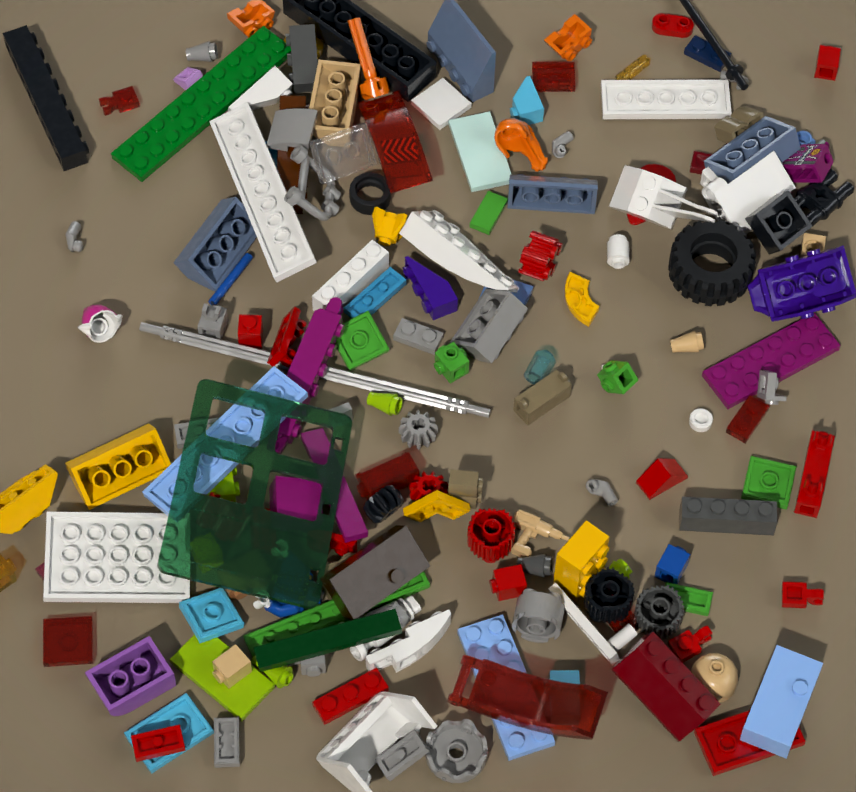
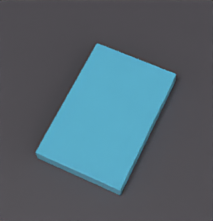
M185 693L124 732V735L133 747L131 735L180 724L185 750L188 751L214 734V730L189 695ZM186 751L143 760V763L152 774Z

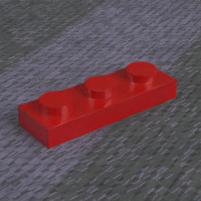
M376 667L312 701V704L322 722L326 725L367 703L376 694L388 692L389 687Z

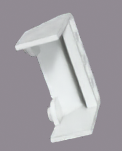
M380 692L372 697L318 753L316 760L351 792H372L369 788L371 775L368 771L377 763L375 759L414 729L420 733L422 727L435 729L437 725L414 696Z

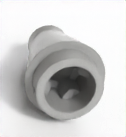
M208 41L191 48H186L187 60L213 62V60L218 59L216 43Z

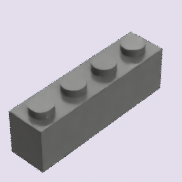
M682 497L679 531L774 536L777 525V501Z

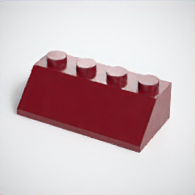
M654 632L643 636L611 669L678 742L701 725L721 704Z

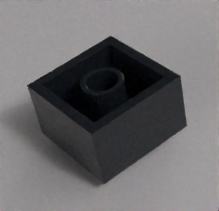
M788 190L776 194L745 218L769 255L783 250L812 227V224Z

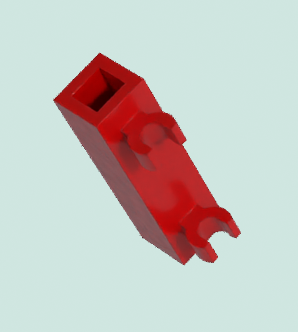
M824 431L811 432L794 509L796 514L814 518L818 516L835 438L832 434Z

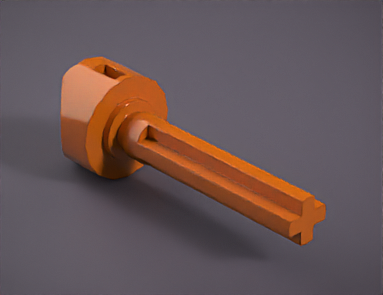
M360 17L348 20L363 75L366 81H363V84L358 85L363 99L368 100L388 94L389 85L386 77H377Z

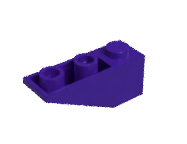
M406 256L403 273L406 279H410L413 283V291L416 296H420L424 312L426 314L429 313L432 320L456 312L458 298L449 282L409 256Z

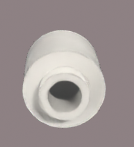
M620 234L611 236L607 242V263L615 269H621L629 264V242L624 235Z

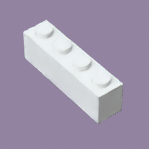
M371 240L312 295L313 311L320 308L325 310L329 300L334 297L342 300L344 309L349 302L389 267V252Z

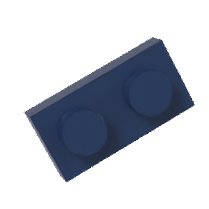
M696 35L684 49L685 55L718 72H721L725 67L708 41ZM725 50V52L731 59V53Z

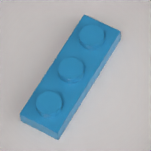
M389 267L344 307V313L351 319L367 311L371 315L374 314L406 285V279Z

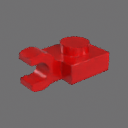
M782 582V607L806 608L807 602L812 605H823V589H807V583Z
M708 625L699 629L694 635H692L690 630H687L670 639L668 646L683 663L700 654L702 651L700 645L712 639L710 635L713 633Z

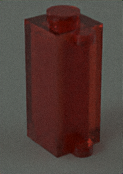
M404 452L397 458L363 473L355 474L359 482L357 490L362 498L365 497L367 500L387 485H393L395 489L400 491L414 482L415 475L419 476V469L410 453Z

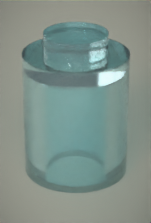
M547 350L536 351L524 372L525 379L535 385L548 376L556 363L553 354Z

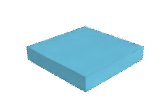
M223 587L179 602V608L199 643L244 627L242 618Z

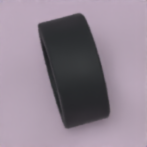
M373 172L358 175L350 184L349 196L351 205L356 211L365 215H372L374 207L386 210L391 200L389 181L384 176ZM372 186L381 189L383 196L374 201H365L359 198L357 193L364 187Z

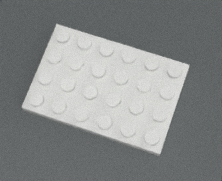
M47 512L43 601L179 603L189 599L190 513H187L176 523L165 513Z

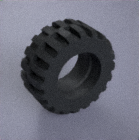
M721 220L715 223L707 221L704 223L701 221L694 222L692 227L688 225L683 228V231L677 234L675 242L672 244L668 265L670 280L674 282L673 286L678 292L682 291L681 295L686 299L691 298L692 302L696 304L701 302L705 303V306H712V304L722 306L727 301L732 303L736 301L737 297H742L745 294L748 285L752 281L756 263L754 245L750 239H747V235L742 230L738 231L737 226L733 224L727 225L725 221ZM703 254H714L724 258L731 267L721 272H711L700 268L693 259Z

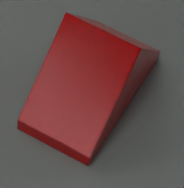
M657 458L636 480V483L647 498L651 500L686 480L688 475L675 459Z

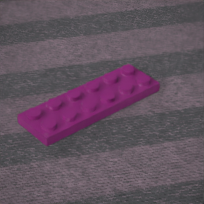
M814 313L813 317L801 319L704 370L702 377L728 410L757 394L760 370H769L777 373L779 383L839 351L841 345Z

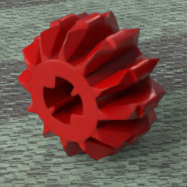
M423 471L422 477L415 475L414 482L409 486L411 491L410 499L415 502L436 490L448 494V483L444 481L442 475L435 477L434 471L430 475Z

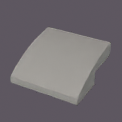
M294 108L275 111L266 144L269 149L288 151L289 147H296L301 144L309 150L318 110Z

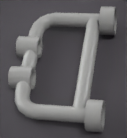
M300 144L294 148L290 155V159L297 164L301 163L298 187H291L286 193L284 200L291 206L299 205L321 221H327L336 215L339 210V206L334 202L340 198L341 192L335 188V180L331 173L308 156V150ZM309 167L322 176L327 184L323 191V196H325V201L321 205L323 212L305 199Z

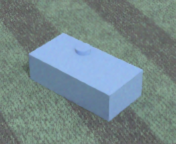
M776 645L743 727L740 740L787 759L823 663Z

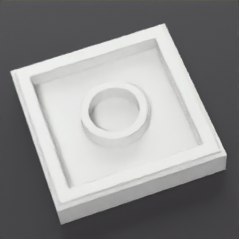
M444 78L411 100V105L439 130L447 126L449 120L456 119L469 110L472 105L468 99Z

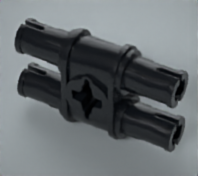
M832 169L829 170L822 183L808 184L804 189L797 191L794 198L801 209L807 207L810 210L805 216L812 224V227L820 220H826L834 210L841 208L843 201L854 193L853 185L847 181L835 191L828 188L838 178L837 173Z

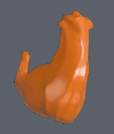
M516 118L501 121L496 127L494 139L496 146L507 159L510 157L507 150L521 152L528 157L532 170L536 172L544 170L548 163V157L544 156L532 128L526 122Z

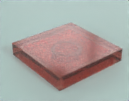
M92 616L43 619L44 667L93 664Z

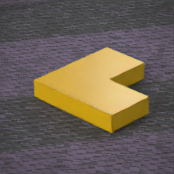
M436 490L404 507L403 513L404 516L418 522H422L435 514L455 520L470 511V504Z

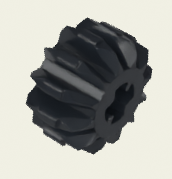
M387 485L371 496L365 502L363 509L368 518L374 523H381L398 511L404 499L398 489H395L393 485Z

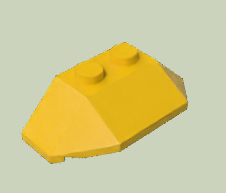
M45 464L39 470L22 477L0 493V533L13 534L20 531L26 523L33 518L39 517L50 506L58 476L54 469Z

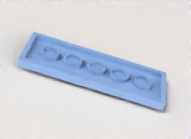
M503 614L457 629V634L508 761L555 746L554 737Z

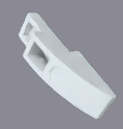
M450 610L438 611L422 622L415 621L405 629V639L400 638L393 641L390 646L372 650L365 656L368 672L376 667L379 671L392 665L397 673L422 658L439 642L451 624Z

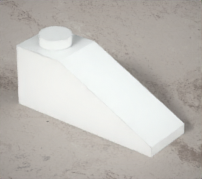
M274 66L228 107V112L247 102L252 110L277 104L280 101V96H290L292 94L293 83Z

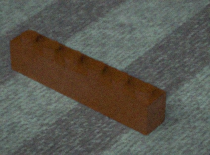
M280 96V110L294 108L309 109L310 104H306V96ZM289 147L288 151L278 150L277 170L287 192L293 186L298 187L301 163L297 164L290 159V155L295 147ZM297 204L293 206L296 214H303V208Z

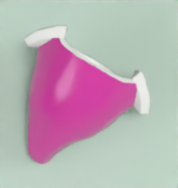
M100 304L90 305L84 308L82 325L78 326V329L94 342H105L112 338L117 329L120 328L123 315H117L113 310Z

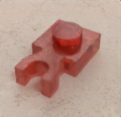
M132 86L112 92L113 97L99 98L101 107L108 105L103 107L105 116L117 109L119 113L140 107L139 100Z

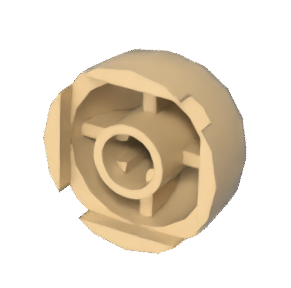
M708 653L694 662L691 669L692 674L720 703L727 701L735 693L738 684V670L734 662L727 656L719 653Z

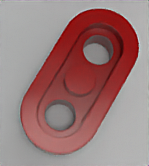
M664 13L653 17L652 30L656 34L687 38L693 33L694 23L688 17Z

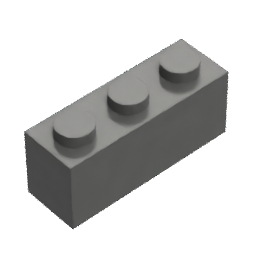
M315 24L289 26V34H285L286 47H291V53H287L288 66H292L293 72L288 73L289 80L294 85V93L312 92L318 65Z

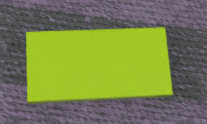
M194 634L170 658V663L235 717H239V720L242 722L275 688V684L253 666L252 672L231 688H228L224 683L220 684L212 674L214 671L212 661L230 649V647L218 637L199 643Z

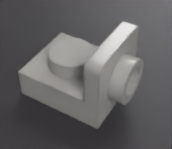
M760 370L757 397L764 399L765 404L778 405L779 401H786L787 396L775 394V390L778 388L777 373L769 370Z

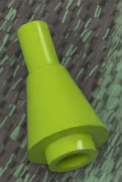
M254 656L251 663L258 667L256 656ZM285 665L263 671L278 688L288 686L293 679V669L290 666Z

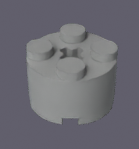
M530 588L523 590V594L517 598L512 622L513 631L516 633V630L522 633L521 637L531 642L546 643L549 638L554 637V640L557 639L560 635L564 615V604L561 602V596L557 593L537 592Z

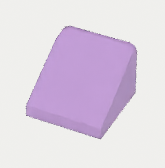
M187 67L174 77L173 80L184 90H187L203 75L200 70Z

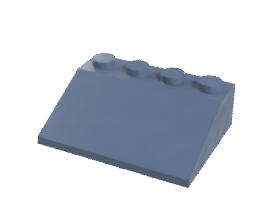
M444 0L428 31L427 48L436 55L441 67L446 68L451 80L457 82L462 94L465 97L467 96L473 103L494 92L496 52L455 0Z

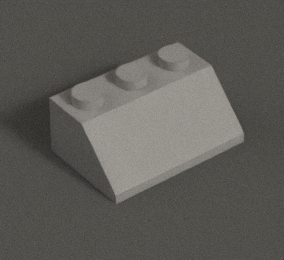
M485 289L450 343L454 342L458 348H463L466 354L478 361L492 363L499 356L504 344L511 338L516 326L523 320L528 308L511 292Z

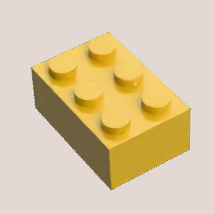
M587 520L560 549L556 556L553 584L557 583L575 603L581 596L584 598L587 582H589V578H592L593 574L596 575L597 572H600L602 568L605 569V564L608 561L606 556L610 549L608 547L610 536Z

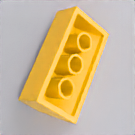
M148 423L66 462L65 465L88 510H91L157 478L171 463L156 428Z

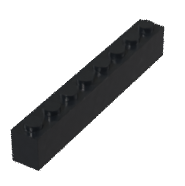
M27 25L3 33L6 49L63 171L87 164V154L90 153L86 141L82 142L80 139L82 137L78 125L74 126L73 124L74 117L71 110H67L65 107L67 102L64 95H59L58 90L60 88L56 78L52 79L50 76L52 75V70L49 63H44L43 61L45 56L42 48H37L36 46L38 42L35 33H30Z

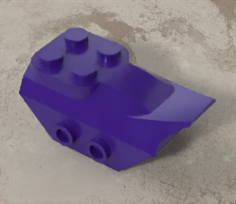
M844 245L820 252V248L806 252L807 256L801 258L798 255L785 258L786 262L759 269L756 278L748 285L754 311L769 316L772 322L798 316L801 319L813 317V312L822 310V313L836 310L835 306L856 298V290Z

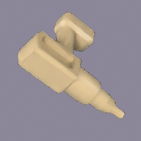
M519 509L514 515V527L524 531L513 545L511 553L519 557L532 556L531 548L525 545L531 537L535 539L537 534L546 538L550 536L554 539H564L566 541L570 537L563 535L560 530L542 521L540 517Z

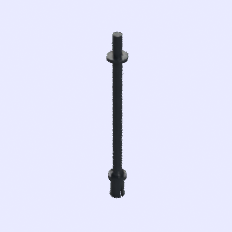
M679 0L727 68L726 78L735 80L741 90H746L749 85L741 75L744 71L743 67L739 64L734 65L689 0Z

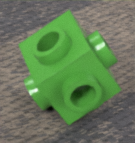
M452 342L449 345L441 346L435 352L434 368L438 374H443L451 384L469 373V360L464 349L458 348Z
M609 361L597 374L602 388L608 393L625 394L638 381L628 362Z

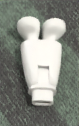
M410 595L404 600L399 598L397 601L372 610L357 619L396 609L401 628L403 629L409 621L414 619V615L421 611V607L413 596ZM394 636L350 647V652L355 659L363 661L366 659L365 656L368 655L370 648H380Z

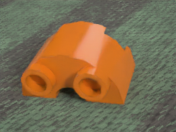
M252 0L247 3L244 9L236 8L228 12L227 18L249 38L262 26L268 30L273 26L274 21L272 19L275 11L263 0Z
M574 14L564 22L563 27L558 32H552L544 41L559 56L570 62L582 48L585 49L592 43V38L590 37L592 29Z

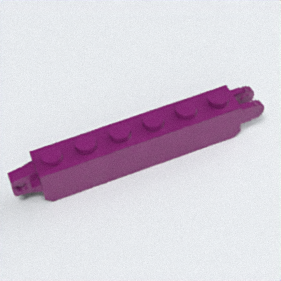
M338 297L329 300L325 310L320 308L314 311L286 376L307 391L308 397L269 434L266 448L270 453L280 456L288 443L292 444L294 437L298 438L302 429L300 424L303 417L306 418L309 414L310 400L312 397H316L319 390L318 382L320 377H324L328 369L326 363L329 357L332 358L335 354L336 340L338 337L341 338L344 333L345 325H343L342 320L344 309L342 300Z

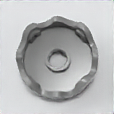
M447 720L435 731L428 733L426 746L430 752L425 757L430 770L438 778L450 783H463L472 780L481 773L487 761V740L476 729L475 724L471 720ZM454 748H458L463 751V756L453 758L449 752Z

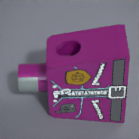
M820 140L817 144H803L800 146V150L782 163L793 183H822L833 164V158L829 151L830 145L825 140Z

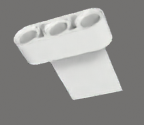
M773 151L729 184L720 177L716 178L702 189V195L710 209L718 212V215L715 216L718 222L721 220L725 221L727 225L733 224L737 226L738 231L742 230L747 234L752 230L745 220L747 216L776 194L786 190L791 192L796 187L775 151Z

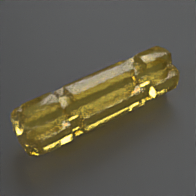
M641 55L623 71L619 72L615 76V80H631L642 69L650 65V59L646 55Z

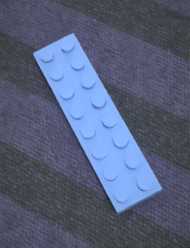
M273 366L142 491L144 497L174 522L178 523L308 397L307 391Z

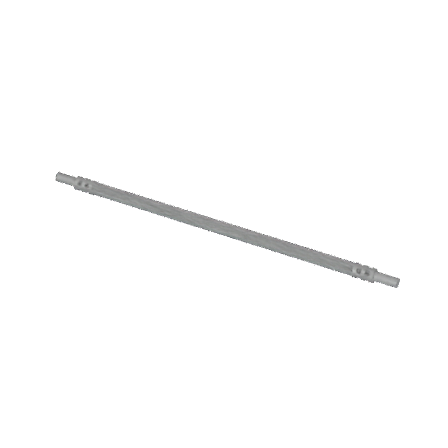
M144 322L140 324V331L159 335L162 339L269 365L267 363L271 353L269 351L165 325L160 327ZM280 361L275 365V367L285 370L290 368V366L285 367ZM329 366L325 376L320 377L321 379L377 393L398 394V397L405 400L465 415L470 413L489 418L491 409L469 404V401Z

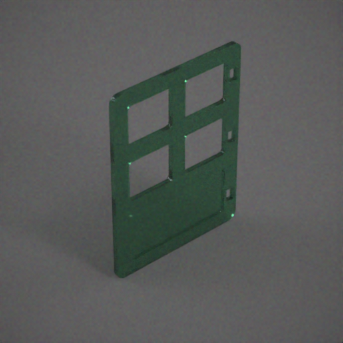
M209 379L201 380L195 392L157 563L159 571L163 574L298 607L315 608L321 596L323 583L320 578L324 576L352 428L351 418L346 414ZM217 399L261 410L264 413L258 447L254 448L210 437L206 434L212 400ZM281 417L324 426L332 430L327 463L325 465L275 452ZM335 439L343 440L341 451L334 449ZM205 454L252 467L253 472L245 504L194 491L193 487L201 455ZM270 472H277L321 484L322 489L315 521L269 511L264 508ZM323 503L331 505L329 516L321 513ZM311 570L318 571L317 582L309 580Z

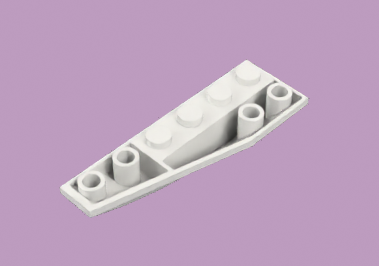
M436 210L412 211L399 232L400 235L430 259L466 280L499 291L517 292L519 290L512 278L505 275L468 238L460 233L459 227L443 219L444 216Z

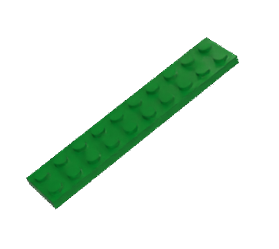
M262 26L111 153L112 159L139 181L143 182L210 125L209 121L226 112L232 103L274 66L279 67L286 61L287 53H291V47H286V42Z

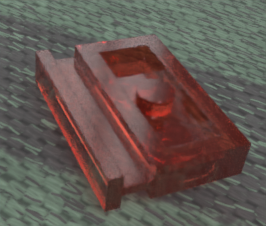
M532 62V81L536 91L575 92V63Z

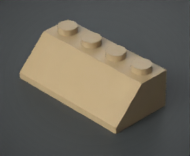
M318 60L309 109L318 110L313 136L328 146L349 148L360 90L358 85L361 84V64Z

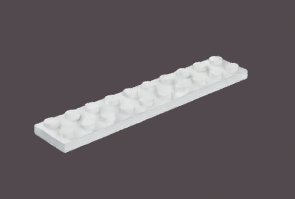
M247 102L209 121L275 281L279 282L317 263L294 207L284 200L287 191L249 103Z

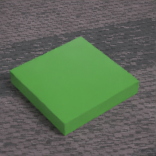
M369 311L344 322V333L341 338H337L335 343L349 371L390 350Z
M751 456L741 499L777 501V508L787 510L796 466Z

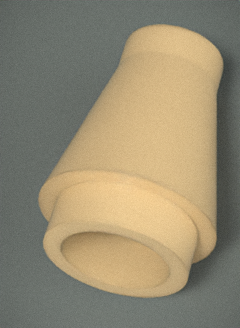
M694 330L670 340L672 353L699 352V350L704 349L701 331L695 332Z

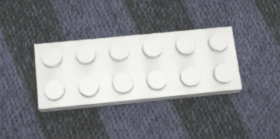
M601 80L603 119H723L732 114L728 80Z

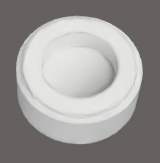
M695 409L690 414V427L697 432L708 431L712 426V414L706 409Z

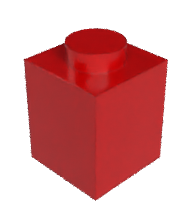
M825 45L819 46L814 78L835 81L841 48Z
M239 314L238 343L262 349V315Z
M521 564L493 570V579L489 580L492 594L496 593L498 601L517 598L523 594V590L527 589V582Z

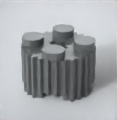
M656 585V588L651 586V589L642 590L639 598H637L634 611L635 624L638 628H641V632H645V635L654 632L661 640L672 636V633H676L684 615L683 600H680L681 596H678V591H674L673 587L669 588V585L666 587L662 585L661 588Z

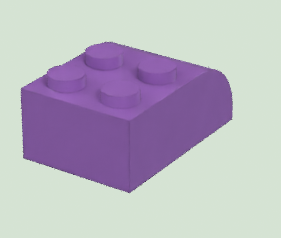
M150 636L85 672L86 677L112 716L127 714L176 686L173 671Z

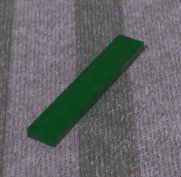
M396 609L253 648L259 671L263 672L401 634L402 628Z

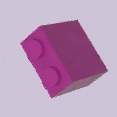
M285 476L274 477L269 486L271 528L284 532L290 530L300 531L304 534H307L309 531H318L323 523L321 481Z

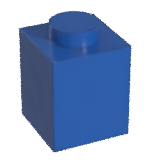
M668 544L656 566L654 577L664 582L678 584L688 566L690 554L679 546L674 547Z

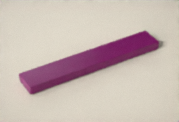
M320 428L301 433V440L317 478L321 481V487L345 543L368 537V530L324 429Z

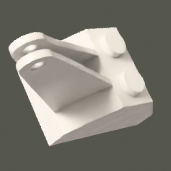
M626 165L623 168L609 205L612 209L672 230L676 218L715 223V219L681 210L682 203L708 214L718 215V212L685 200L686 187L660 175Z

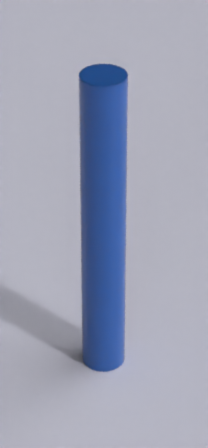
M245 253L209 299L210 305L218 304L253 259L251 254Z

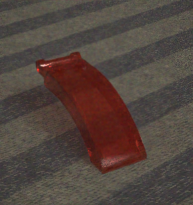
M399 90L392 92L391 95L364 102V100L358 102L364 125L375 148L390 193L433 181L418 134Z
M468 655L462 656L460 662L462 667L454 690L448 696V703L511 725L541 733L576 739H593L608 692L588 684H571L541 678L487 659L479 660ZM471 668L478 669V673L468 699L462 697Z

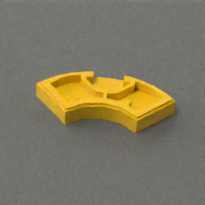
M569 272L565 284L567 306L575 318L589 327L597 315L600 306L594 303L588 295L590 280Z

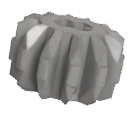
M419 410L416 411L415 415L408 412L407 418L402 417L399 427L402 443L408 442L409 448L416 445L418 450L421 448V445L428 448L430 442H435L436 434L438 433L435 418L429 417L428 411L423 415L420 414Z

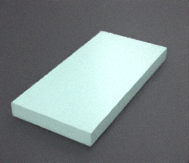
M490 111L449 120L448 125L471 192L508 185L510 175L512 174L505 155L496 146L494 139L496 128Z

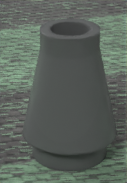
M541 554L518 557L517 565H522L523 572L544 578L546 575L551 576L553 568L552 556Z

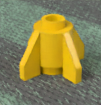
M374 207L372 218L375 238L379 244L391 246V244H395L403 237L399 232L406 222L407 214L385 212V210L379 207Z

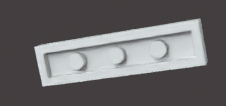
M557 583L548 588L550 593H557L561 596L564 611L613 666L620 659L617 651L638 635L635 629L628 623L606 641Z

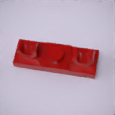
M295 306L282 319L267 361L272 367L279 361L285 367L291 365L292 358L296 352L288 347L293 344L296 337L299 338L304 333L302 329L307 323L302 319H298L301 310Z

